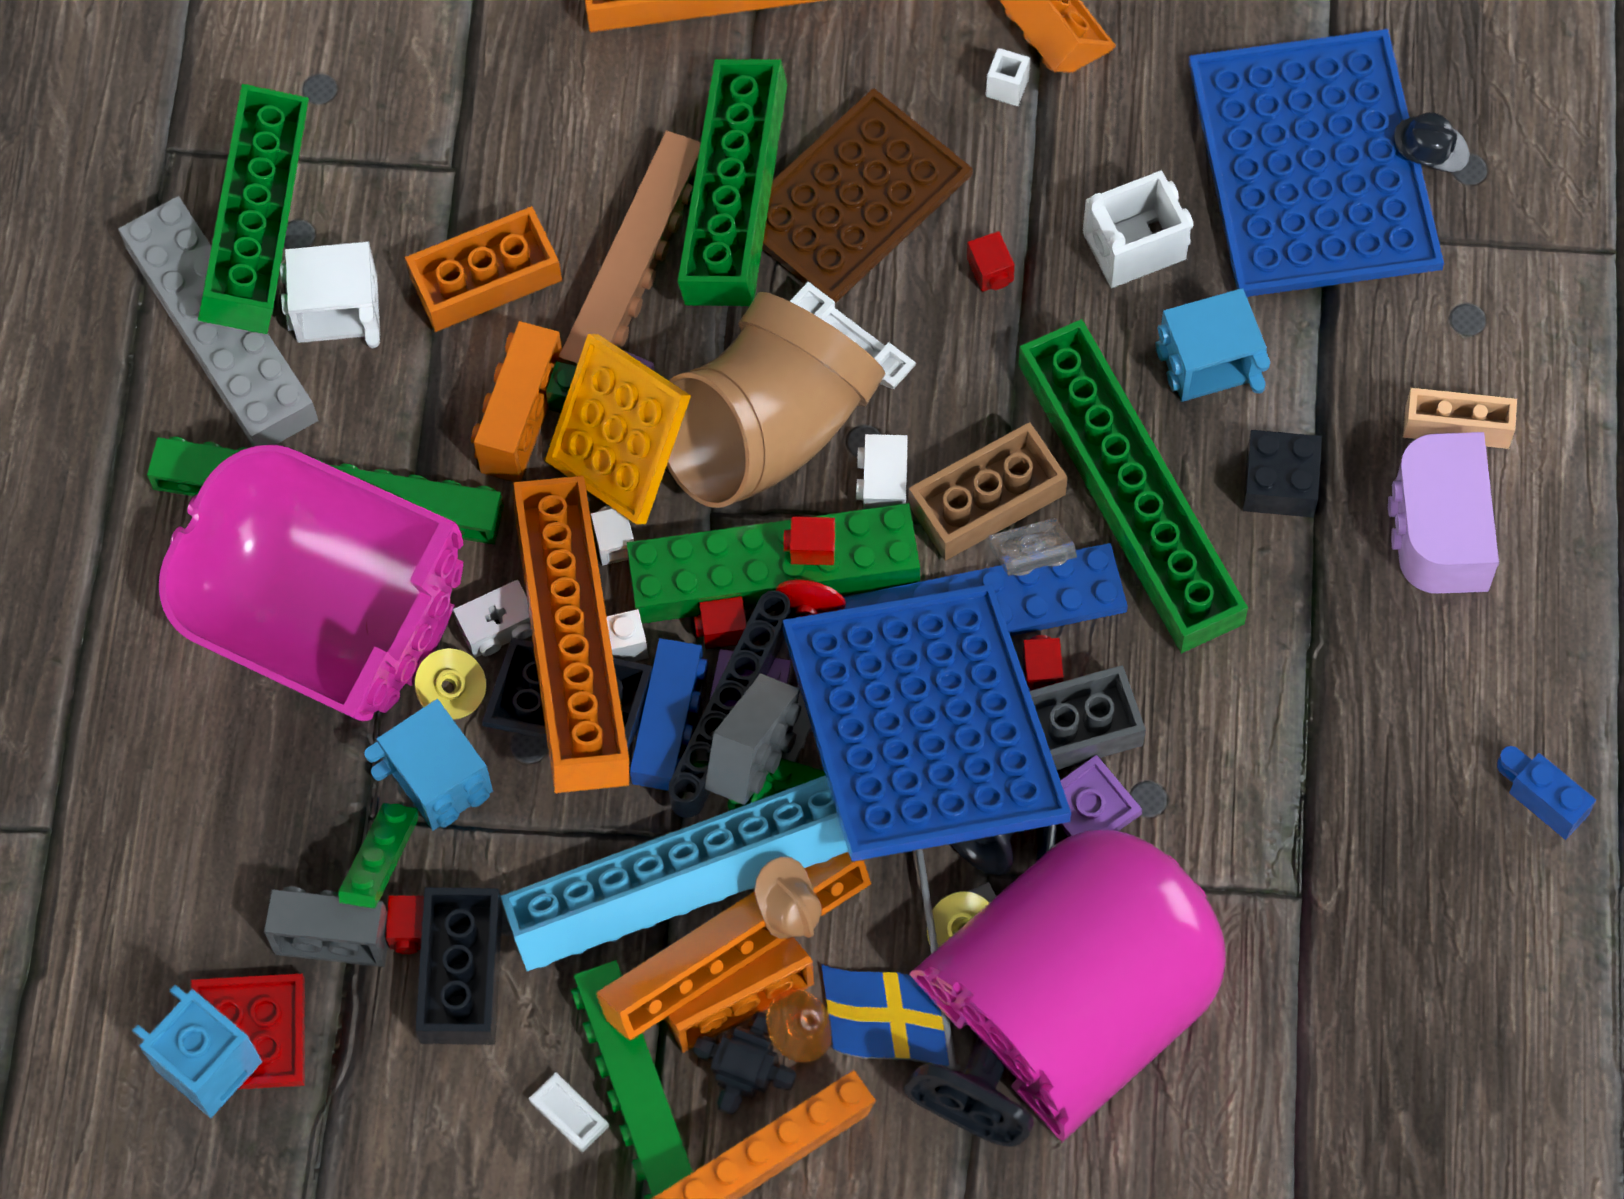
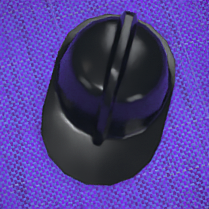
M1426 112L1417 117L1404 119L1396 126L1393 135L1395 146L1406 159L1450 173L1461 171L1467 165L1470 157L1468 145L1444 116Z

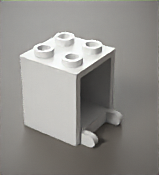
M1162 170L1104 193L1094 194L1086 199L1083 234L1111 288L1186 260L1188 245L1191 244L1190 231L1193 228V220L1189 211L1186 208H1181L1178 202L1179 196L1176 186L1172 181H1167ZM1159 221L1163 230L1152 234L1148 224Z
M369 242L285 249L286 263H281L280 265L282 284H285L286 293L281 294L283 314H286L288 330H294L298 343L365 337L368 347L376 348L379 346L378 282Z

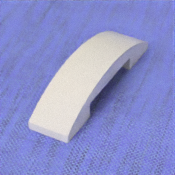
M807 282L790 301L832 325L867 351L882 366L886 373L880 383L881 385L894 389L915 366V361L888 342L886 345H883L835 309V301L811 283Z

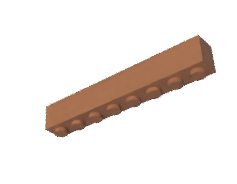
M666 130L559 355L561 363L577 366L588 334H599L617 347L624 346L629 334L628 324L632 317L637 318L643 303L641 298L645 289L649 290L652 287L656 276V270L654 269L658 260L663 261L669 249L668 239L671 233H676L681 225V211L684 205H690L701 142Z

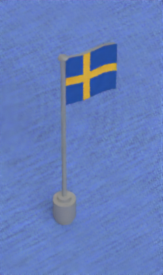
M923 849L915 851L932 954L938 949L924 854ZM821 964L834 1051L863 1059L914 1060L944 1066L955 1071L960 1070V1065H956L949 1018L910 975L895 972H853Z

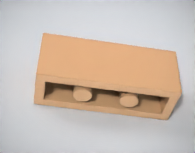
M1410 388L1405 406L1403 438L1417 439L1428 434L1484 432L1486 447L1509 449L1515 433L1517 399Z

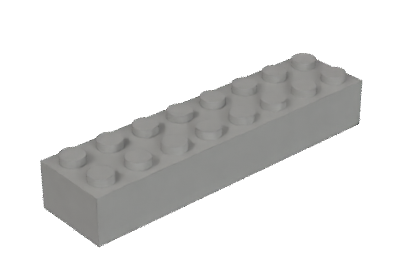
M179 196L118 228L130 256L252 447L276 445L318 421L312 400L269 334L198 321L211 245Z

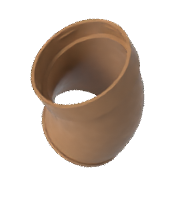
M759 292L738 323L742 331L723 353L709 363L691 371L678 374L669 380L690 394L691 398L667 467L678 485L691 498L708 507L721 508L734 504L737 501L747 499L767 490L792 475L810 461L834 437L857 406L867 405L886 375L882 366L867 351L838 329L802 307L767 292Z

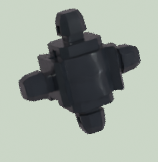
M760 1011L752 1015L747 1025L748 1029H750L749 1031L737 1026L733 1036L727 1033L723 1035L720 1044L717 1043L715 1038L699 1036L693 1048L694 1053L699 1058L707 1062L711 1059L713 1060L711 1070L716 1074V1080L719 1081L718 1086L725 1089V1091L721 1090L717 1101L718 1110L729 1115H733L738 1111L743 1101L740 1097L741 1095L754 1099L756 1091L765 1093L770 1082L773 1083L775 1088L792 1090L797 1078V1074L793 1069L783 1064L780 1067L777 1066L779 1060L778 1053L773 1051L772 1039L765 1037L770 1034L772 1017Z

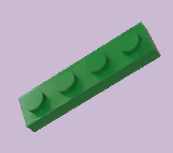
M382 804L339 890V903L376 908L418 822V808L407 807L401 804Z

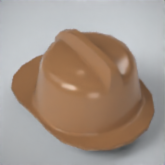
M778 857L770 860L758 874L754 889L756 901L770 934L777 938L801 936L810 938L814 936L813 929L819 922L822 911L821 903L814 893L807 872L800 862L791 857Z

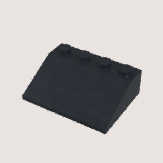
M511 638L482 721V726L547 739L533 642ZM613 658L627 749H629L640 727L652 666Z

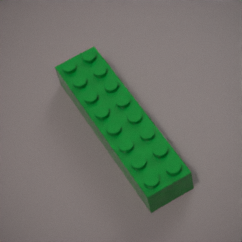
M715 59L678 277V284L685 305L750 306L755 298L787 91V81L781 59Z
M242 84L198 321L268 334L309 97Z
M910 504L813 516L835 518L834 565L791 564L790 551H784V530H791V520L627 542L635 608L639 610L641 622L644 624L701 615L699 602L742 596L744 609L755 608L763 594L769 591H776L780 583L788 580L818 582L833 588L842 596L920 582V563Z

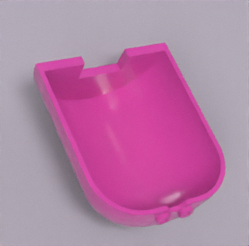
M279 445L250 447L233 454L219 464L208 476L198 495L191 499L187 511L192 516V519L186 528L180 526L173 532L170 541L171 545L163 559L159 575V596L164 613L172 626L192 642L356 720H372L376 711L387 712L399 701L400 690L405 684L410 686L414 684L415 674L419 665L428 655L436 650L454 608V604L450 603L452 588L460 585L464 563L458 559V549L463 546V538L458 525L454 521L288 447Z
M1091 830L1070 836L1052 847L910 972L909 975L959 1030L966 1024L974 1030L1017 1078L1011 1087L1063 1143L1208 1009L1215 999L1223 980L1226 951L1220 924L1210 903L1206 899L1205 892L1189 877L1174 858L1147 841L1128 833L1114 830Z

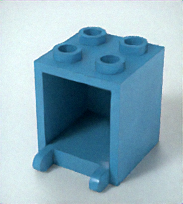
M1243 288L1163 310L1161 325H1158L1159 341L1155 342L1160 361H1166L1169 386L1172 391L1177 390L1181 402L1247 383L1250 384L1254 393H1262L1265 390L1266 383L1262 371L1268 370L1270 359L1266 352V344Z
M438 699L376 738L377 742L369 746L364 753L366 760L369 762H376L383 757L381 762L372 767V777L380 781L392 774L414 806L418 808L419 813L432 831L440 826L444 828L451 825L458 819L459 813L470 806L477 807L489 798L490 793L493 792L486 764Z
M174 985L169 991L180 1001L179 1004L151 1034L147 1033L138 1024L132 1031L143 1041L139 1047L155 1071L207 1116L212 1118L262 1063V1060L249 1037L193 989L186 994Z

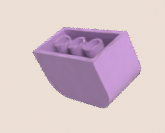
M1484 432L1428 434L1421 436L1410 443L1404 451L1396 481H1393L1392 496L1388 497L1389 517H1395L1396 528H1392L1391 531L1392 549L1398 550L1401 571L1413 586L1428 593L1488 592L1499 564Z

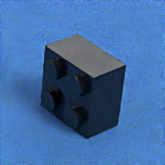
M1251 430L1247 446L1243 511L1314 518L1318 502L1322 436Z

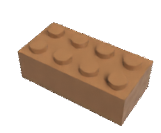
M1029 422L909 487L908 503L910 504L911 511L946 561L1065 496L1067 475Z

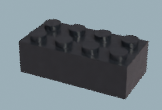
M425 887L416 1015V1033L421 1044L495 1045L503 902L499 888Z

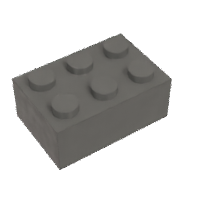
M1123 665L1030 691L1056 770L1087 762L1095 755L1102 758L1141 747L1144 744L1146 729Z
M760 673L713 734L705 783L706 790L743 805L746 804L753 793L758 794L761 791L768 773H775L781 756L784 752L789 754L795 744L796 733L793 732V726L796 724L802 708L798 704L799 688Z
M284 887L283 890L272 889L264 933L275 955L385 967L388 942L386 939L387 911L383 901H379L376 908L373 909L339 903V893L326 890L321 891L320 894L305 893V890L297 887Z

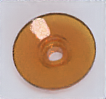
M801 989L786 990L773 999L767 1011L766 1021L769 1036L775 1047L784 1056L796 1062L808 1063L822 1057L832 1042L831 1021L824 1004L813 994Z

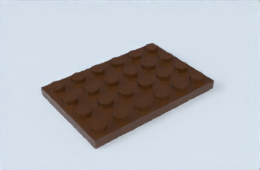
M873 88L772 181L762 249L804 284L807 282L811 283L837 303L973 175V168Z

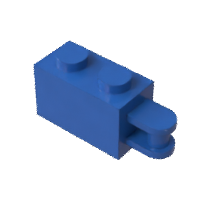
M1508 746L1502 750L1497 761V768L1501 774L1513 783L1509 793L1566 840L1589 816L1596 799L1542 754L1538 753L1533 759H1530L1514 746Z

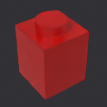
M1000 231L967 242V260L982 292L990 289L1000 290L1014 281L1015 264Z
M791 517V530H784V551H790L791 564L834 565L835 518Z
M742 596L699 602L701 615L694 616L697 637L704 636L705 648L737 645L746 627Z
M1037 635L1030 638V640H1024V676L1029 691L1063 682L1060 638Z
M389 895L386 939L390 949H395L397 953L415 954L418 950H421L424 896Z

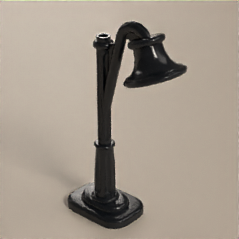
M1056 824L1038 828L1040 834L1036 861L1055 846ZM1014 832L951 844L972 866L987 874L1000 876L1008 873L1014 862L1009 842ZM980 1037L963 1073L936 1064H925L918 1067L908 1077L904 1087L906 1096L917 1105L993 1144L1004 1147L1017 1146L1029 1137L1034 1125V1120L1027 1110L1011 1101L1006 1095L996 1089L1005 1065Z

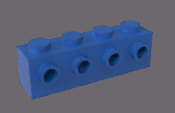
M659 638L630 768L633 785L669 791V782L683 756L684 747L688 745L694 733V725H689L691 714L698 713L700 707L701 692H697L699 680H705L708 669V659L703 658L702 645Z

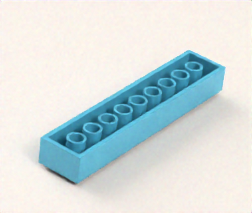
M825 775L502 895L501 899L526 970L530 971L538 967L548 966L552 962L567 956L580 954L602 943L615 941L626 934L642 928H650L658 922L677 915L687 914L693 909L709 903L722 901L726 897L741 891L754 889L758 874L770 860L778 857H791L806 868L816 863H824L835 856L846 853L848 848Z

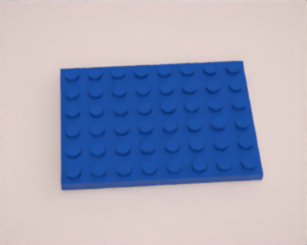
M1388 29L1189 56V68L1237 290L1243 288L1246 297L1443 269L1444 260L1421 164L1406 159L1400 154L1394 142L1393 135L1396 126L1402 120L1409 118Z
M993 584L783 620L782 630L851 862L1070 822L1071 810Z

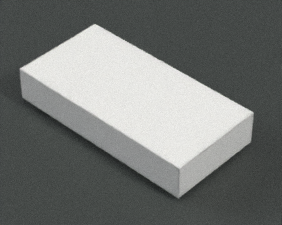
M556 1072L529 1098L530 1102L582 1153L609 1127L608 1122Z

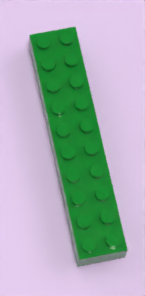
M1083 319L1021 345L1018 366L1180 653H1184L1245 625L1248 611L1247 604Z

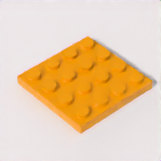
M588 334L545 461L567 477L584 476L587 491L636 525L646 524L691 395L599 334Z

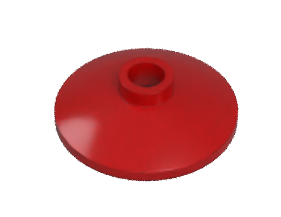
M788 580L780 583L776 588V591L786 594L789 598L791 612L796 614V617L844 610L846 607L845 599L839 592L818 582Z

